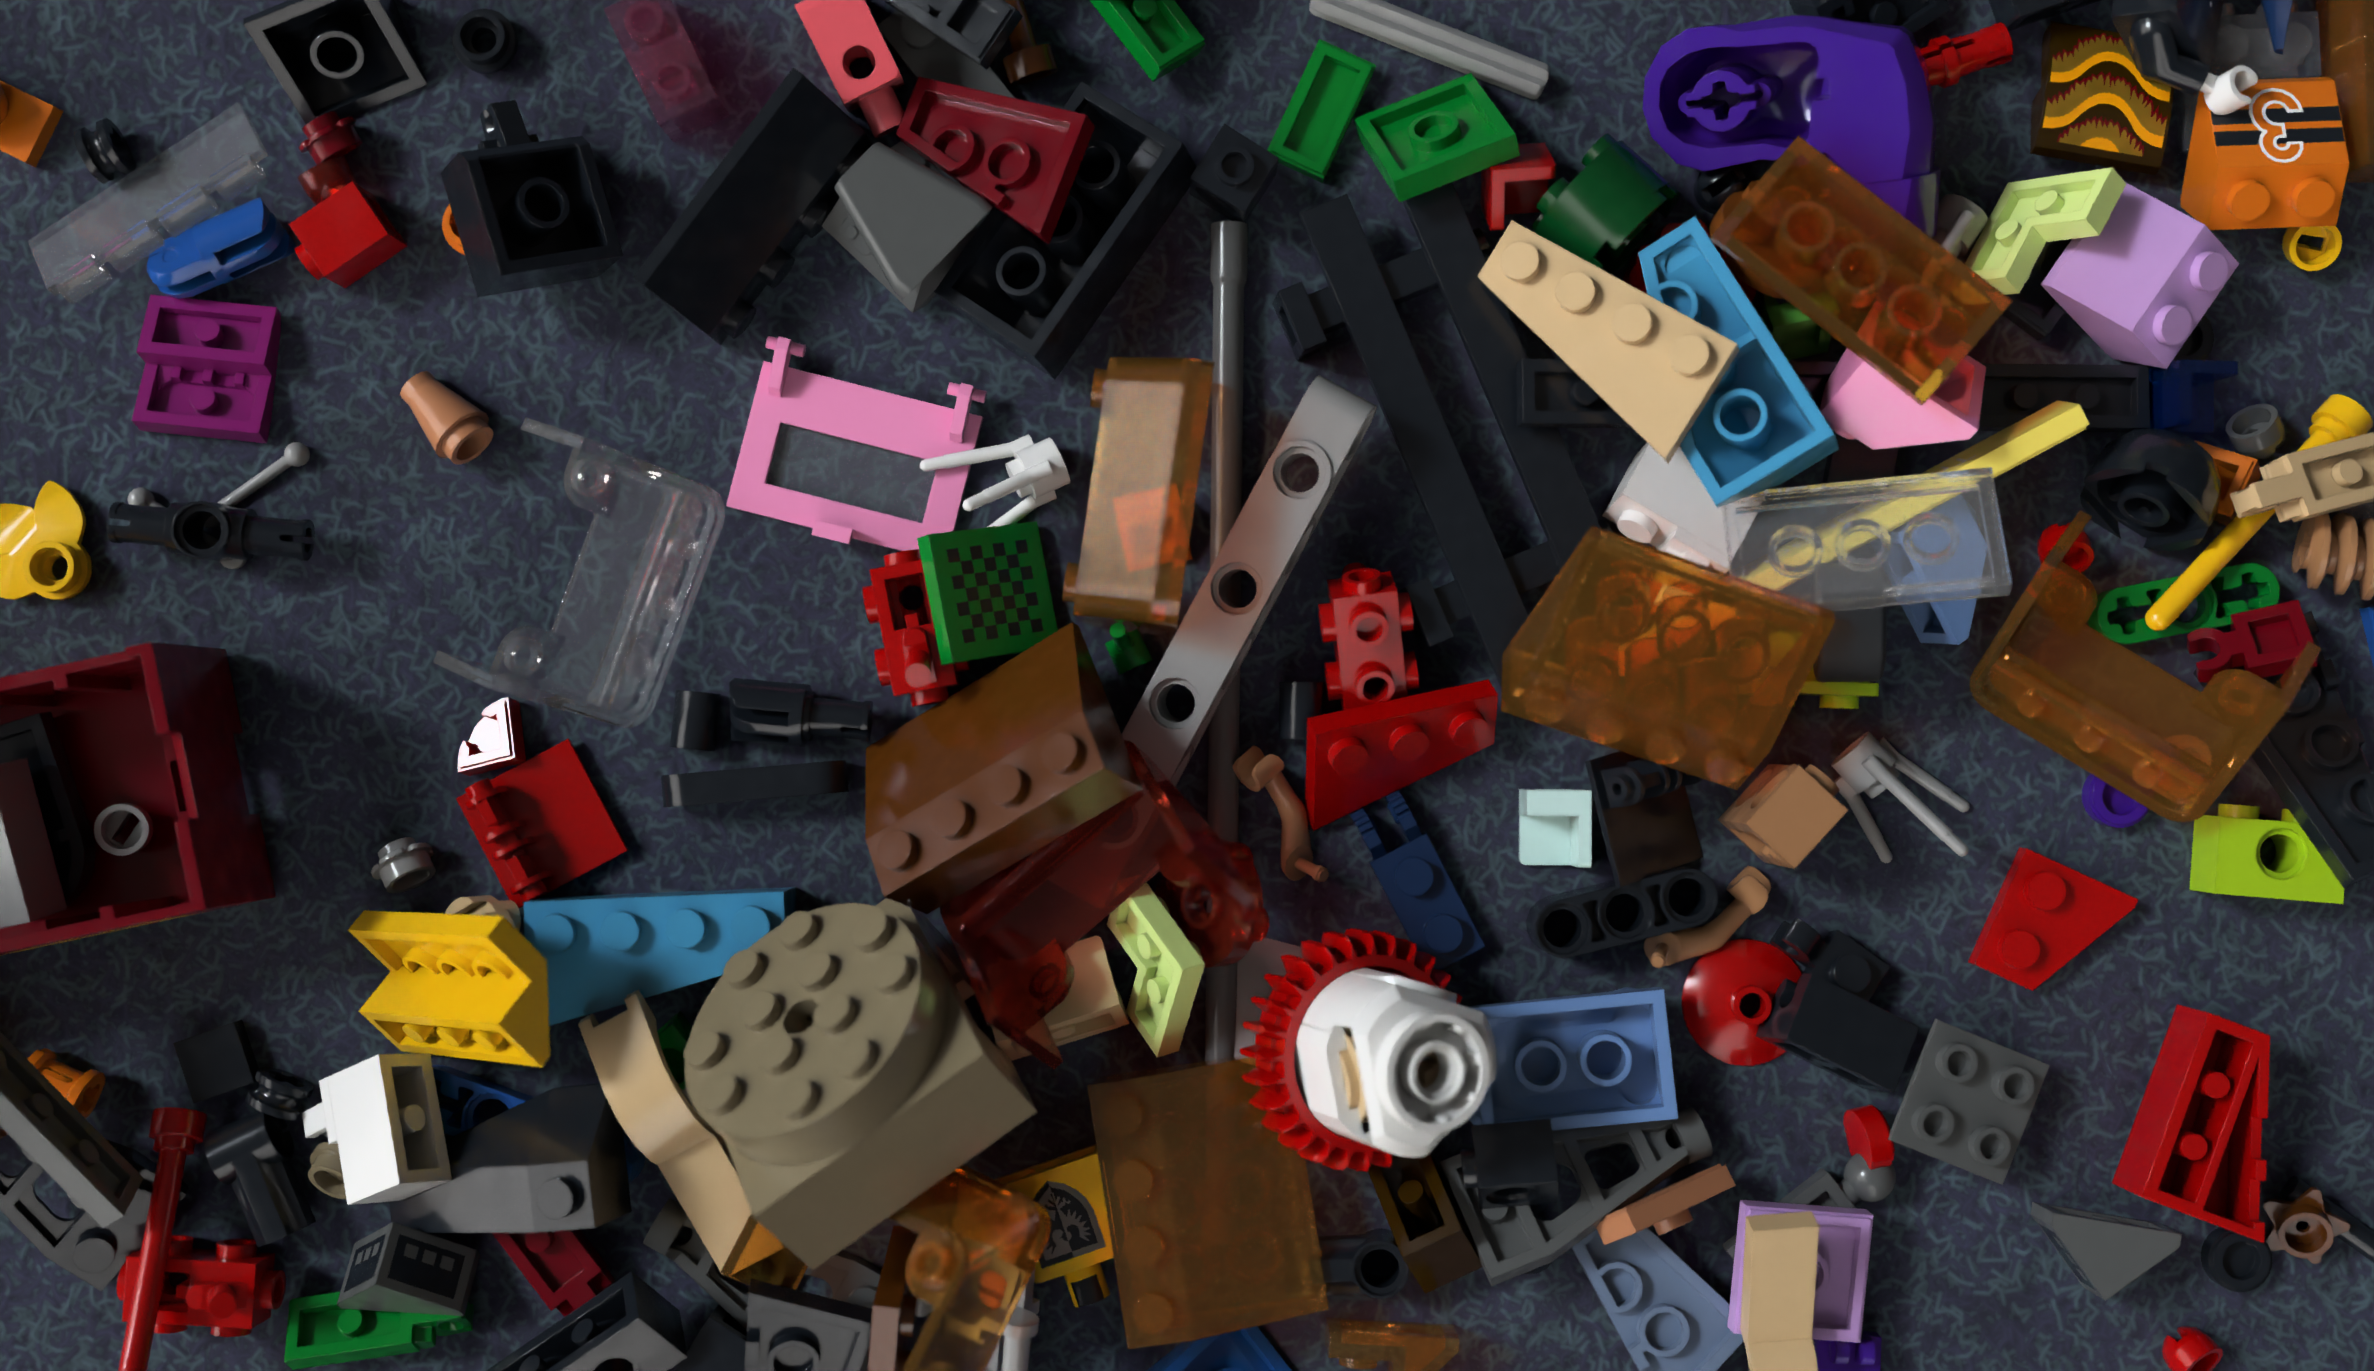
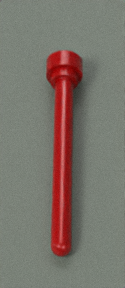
M162 1107L153 1110L148 1136L154 1139L153 1150L158 1152L159 1156L118 1371H147L186 1156L194 1154L195 1144L203 1142L208 1115L197 1110L176 1107Z

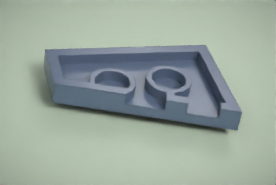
M1648 1227L1606 1245L1603 1244L1596 1229L1572 1247L1638 1371H1717L1744 1342L1742 1334H1733L1727 1327L1729 1303Z

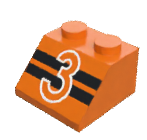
M2330 77L2258 79L2255 85L2240 92L2250 97L2252 102L2225 115L2214 114L2205 103L2204 92L2199 91L2180 198L2181 208L2195 220L2205 224L2209 230L2337 226L2349 167V158L2335 80Z

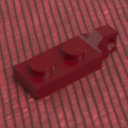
M580 1229L539 1233H492L550 1311L557 1308L564 1317L615 1282L610 1271L606 1269L608 1265Z

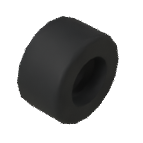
M1877 564L1817 566L1814 569L1811 584V644L1815 679L1819 682H1867L1880 680L1884 675L1887 635L1885 586L1881 568Z

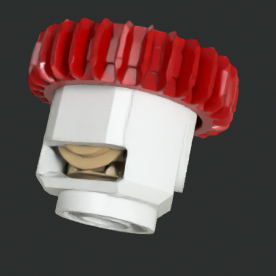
M1346 928L1344 933L1334 931L1323 932L1321 942L1312 940L1301 941L1302 958L1289 954L1281 956V961L1286 970L1284 977L1270 973L1264 975V979L1273 989L1268 998L1259 996L1250 998L1252 1003L1262 1010L1259 1021H1245L1242 1023L1245 1029L1256 1034L1255 1045L1243 1047L1239 1052L1241 1055L1255 1059L1256 1067L1243 1074L1241 1078L1247 1083L1260 1086L1261 1088L1248 1102L1255 1108L1267 1111L1262 1118L1261 1124L1267 1129L1279 1133L1277 1141L1280 1144L1297 1151L1301 1158L1316 1164L1317 1162L1322 1163V1165L1334 1170H1344L1348 1167L1355 1171L1367 1172L1370 1164L1379 1167H1390L1392 1164V1154L1406 1158L1427 1156L1444 1136L1452 1129L1463 1124L1475 1113L1485 1096L1487 1088L1496 1078V1045L1492 1029L1485 1014L1481 1011L1459 1005L1463 997L1456 992L1444 990L1450 981L1451 975L1445 971L1433 969L1435 957L1428 953L1417 951L1416 944L1409 940L1395 938L1391 933L1377 930L1368 932L1358 928Z

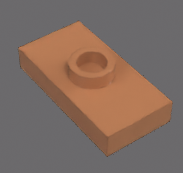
M1719 1163L1606 1215L1596 1229L1604 1245L1637 1233L1652 1225L1659 1236L1694 1220L1688 1208L1736 1185L1726 1164L1721 1166Z

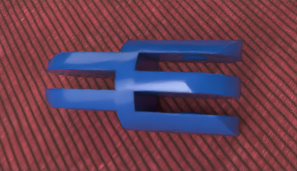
M261 197L200 222L192 228L162 241L149 255L147 273L152 282L165 295L178 299L189 298L286 258L295 252L296 244L275 215L269 211Z

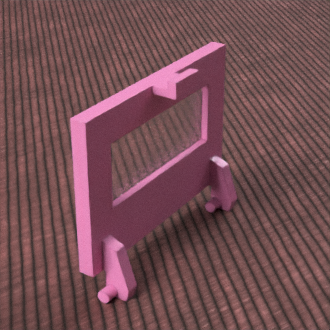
M768 336L765 347L774 350L772 363L763 361L726 506L812 528L811 535L848 545H850L852 538L899 551L919 549L917 540L919 537L954 531L971 464L924 472L920 468V462L924 459L944 456L945 454L976 449L983 417L971 414L969 411L972 401L985 403L987 391L974 388V386L965 383L949 382L947 394L957 396L955 408L951 409L790 368L788 366L791 355L804 357L806 345L780 336L778 338Z

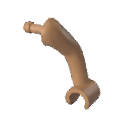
M1252 746L1234 762L1233 770L1238 779L1248 789L1258 792L1265 786L1276 804L1282 822L1280 866L1285 876L1290 880L1296 881L1308 874L1318 882L1326 881L1329 876L1327 868L1312 863L1313 853L1309 837L1307 812L1304 804L1281 772L1284 769V762L1274 754L1264 756L1259 747Z
M1753 866L1745 867L1726 888L1735 899L1715 919L1701 927L1686 928L1646 938L1644 951L1652 966L1662 968L1686 959L1714 952L1723 947L1750 915L1756 914L1764 908L1771 890V882L1757 868Z

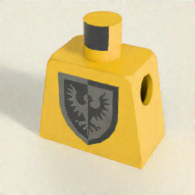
M1105 1141L990 1182L986 1192L1040 1212L1034 1276L1036 1284L1064 1275L1075 1307L1096 1303L1110 1295L1100 1262L1120 1255L1122 1253L1123 1240L1109 1154Z

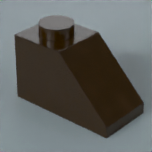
M1431 1151L1424 1157L1406 1158L1392 1154V1164L1390 1167H1379L1370 1164L1368 1173L1401 1256L1425 1294L1482 1268L1478 1254Z

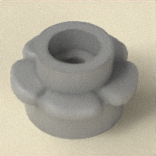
M405 837L388 843L378 852L380 860L379 864L374 865L371 870L372 877L374 879H382L389 893H401L420 886L428 881L436 872L430 858L434 854L431 846L428 843H416L412 837Z

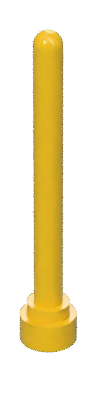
M2333 394L2313 413L2311 417L2312 425L2309 427L2310 437L2297 451L2367 434L2373 427L2372 418L2367 410L2355 400L2344 395ZM2275 509L2239 519L2236 515L2145 614L2147 626L2154 631L2167 629L2275 513Z

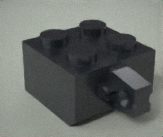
M516 100L490 103L487 106L488 108L482 111L480 115L485 141H480L478 150L458 152L441 172L477 296L483 297L600 276L623 256V252L590 143L583 136L539 141L537 134L528 135Z

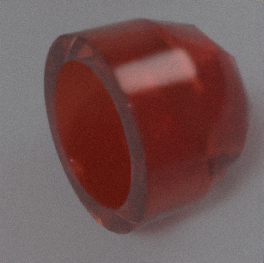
M344 156L316 165L297 177L306 195L315 205H318L353 181L357 184L354 173Z

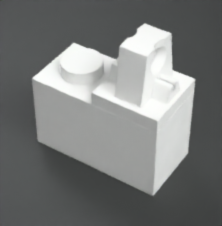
M1646 443L1635 455L1602 516L1617 524L1619 531L1629 539L1640 543H1649L1657 548L1652 559L1656 560V564L1668 571L1652 602L1675 615L1680 608H1683L1688 603L1696 587L1707 593L1713 584L1730 570L1766 497L1756 493L1717 508L1681 447L1677 449L1668 464Z
M430 1053L378 1054L319 1081L322 1102L302 1113L305 1138H315L319 1135H324L328 1137L329 1144H338L347 1205L401 1201L452 1180Z

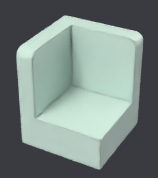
M1519 789V861L1521 864L1571 865L1577 868H1591L1592 790Z

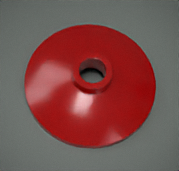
M1754 939L1729 940L1718 950L1700 956L1686 977L1681 1000L1686 1027L1695 1042L1705 1052L1725 1063L1738 1066H1754L1774 1060L1786 1051L1756 1037V1033L1760 1024L1763 1025L1764 1021L1769 1017L1773 998L1783 980L1787 978L1797 983L1802 973L1787 954L1771 944ZM1756 993L1760 999L1758 1012L1752 1016H1744L1740 1010L1741 999L1746 994Z

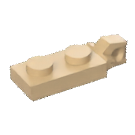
M2374 432L2289 453L2270 462V464L2260 467L2262 481L2254 482L2243 490L2229 494L2238 519L2275 509L2280 523L2292 520L2294 523L2373 502Z

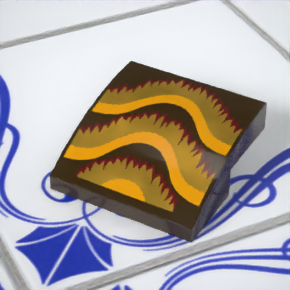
M2051 21L2042 39L2041 88L2031 105L2030 154L2156 175L2161 168L2166 146L2174 88L2154 80L2145 81L2136 69L2135 62L2118 32Z

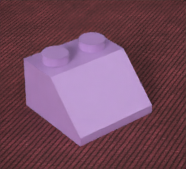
M2126 183L2100 236L2072 239L2040 285L2112 359L2167 369L2238 267L2239 262L2205 224Z

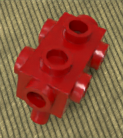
M919 549L883 556L885 567L869 569L872 585L862 587L868 621L870 624L880 623L884 648L875 649L874 651L881 686L892 685L893 696L895 697L910 695L912 707L947 700L949 697L948 688L962 685L959 672L970 670V661L941 666ZM910 586L919 587L924 594L923 604L916 610L906 609L901 602L903 591Z
M1362 563L1346 565L1342 570V578L1327 580L1329 603L1318 604L1323 643L1332 641L1334 643L1335 662L1324 663L1329 701L1341 700L1343 710L1408 697L1407 690L1419 689V675L1414 651L1403 652L1402 632L1414 630L1410 595L1408 592L1398 593L1391 571L1380 572L1373 568H1366ZM1373 677H1380V678H1381V679L1369 680L1370 678H1373Z
M172 1235L154 1333L182 1332L187 1330L189 1325L211 1327L210 1334L218 1337L245 1336L250 1334L254 1327L270 1318L271 1310H277L281 1306L285 1295L286 1277L283 1270H274L275 1253L257 1252V1244L253 1239L232 1238L219 1240L216 1242V1250L193 1248L194 1238L191 1236ZM141 1249L126 1256V1262L121 1267L118 1275L117 1296L120 1301H123L122 1322L128 1321ZM170 1272L184 1273L188 1279L176 1285L175 1289L169 1282Z

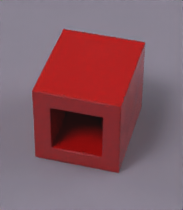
M353 181L289 223V226L301 242L294 250L305 268L317 280L325 277L343 288L348 287L407 247V244L373 194Z

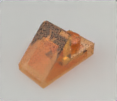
M1326 1317L1325 1346L1328 1358H1339V1365L1346 1368L1373 1369L1377 1367V1361H1387V1371H1439L1459 1352L1460 1339L1453 1324Z

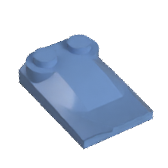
M1624 987L1611 992L1468 1007L1485 1014L1492 1029L1497 1053L1496 1078L1487 1088L1478 1109L1468 1119L1474 1125L1550 1119L1552 1131L1678 1119L1665 992L1662 987L1641 989Z

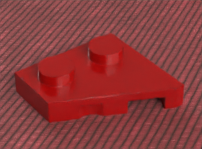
M2019 847L1968 963L2022 988L2033 991L2131 912L2139 899L2030 849Z

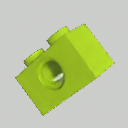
M2218 804V816L2195 815L2189 890L2224 895L2344 904L2343 886L2289 809H2282L2281 821L2260 820V807L2233 804ZM2270 837L2275 845L2276 854L2273 862L2266 868L2260 858V848L2263 842Z

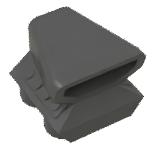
M902 140L891 148L877 142L836 183L834 189L839 196V200L822 224V227L908 310L914 313L925 307L937 295L934 291L993 206L984 197L963 187L953 177L909 148Z

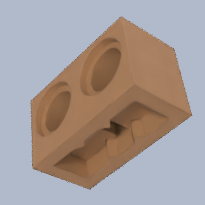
M1768 764L1718 820L1764 863L1795 869L1848 810L1834 798L1840 791L1838 786L1817 767L1809 764L1803 769L1800 765Z

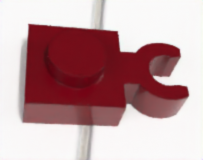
M2298 599L2232 614V631L2224 633L2214 628H2200L2187 635L2189 654H2196L2202 651H2211L2217 654L2213 659L2196 662L2198 682L2210 683L2219 681L2226 677L2232 668L2244 666L2249 681L2315 667L2318 662V652Z

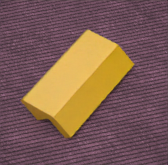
M364 910L348 929L359 942L390 970V973L360 1008L359 1012L400 1051L420 1054L430 1053L431 1055L534 1067H543L549 1059L547 960L504 916Z

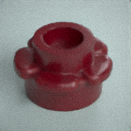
M330 111L315 118L302 128L308 139L300 144L299 150L301 153L308 151L318 167L336 161L363 143L354 128L357 122L354 117L341 119L336 111Z

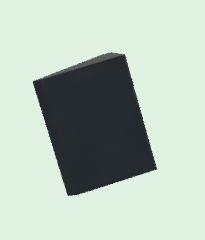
M288 0L244 18L243 24L305 124L330 111H336L339 117L343 119L427 85V80L394 0Z

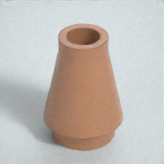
M423 371L414 375L402 387L400 392L401 398L411 408L438 457L449 458L454 464L460 465L476 458L490 444L493 438V430L488 425V415L443 385L429 371Z

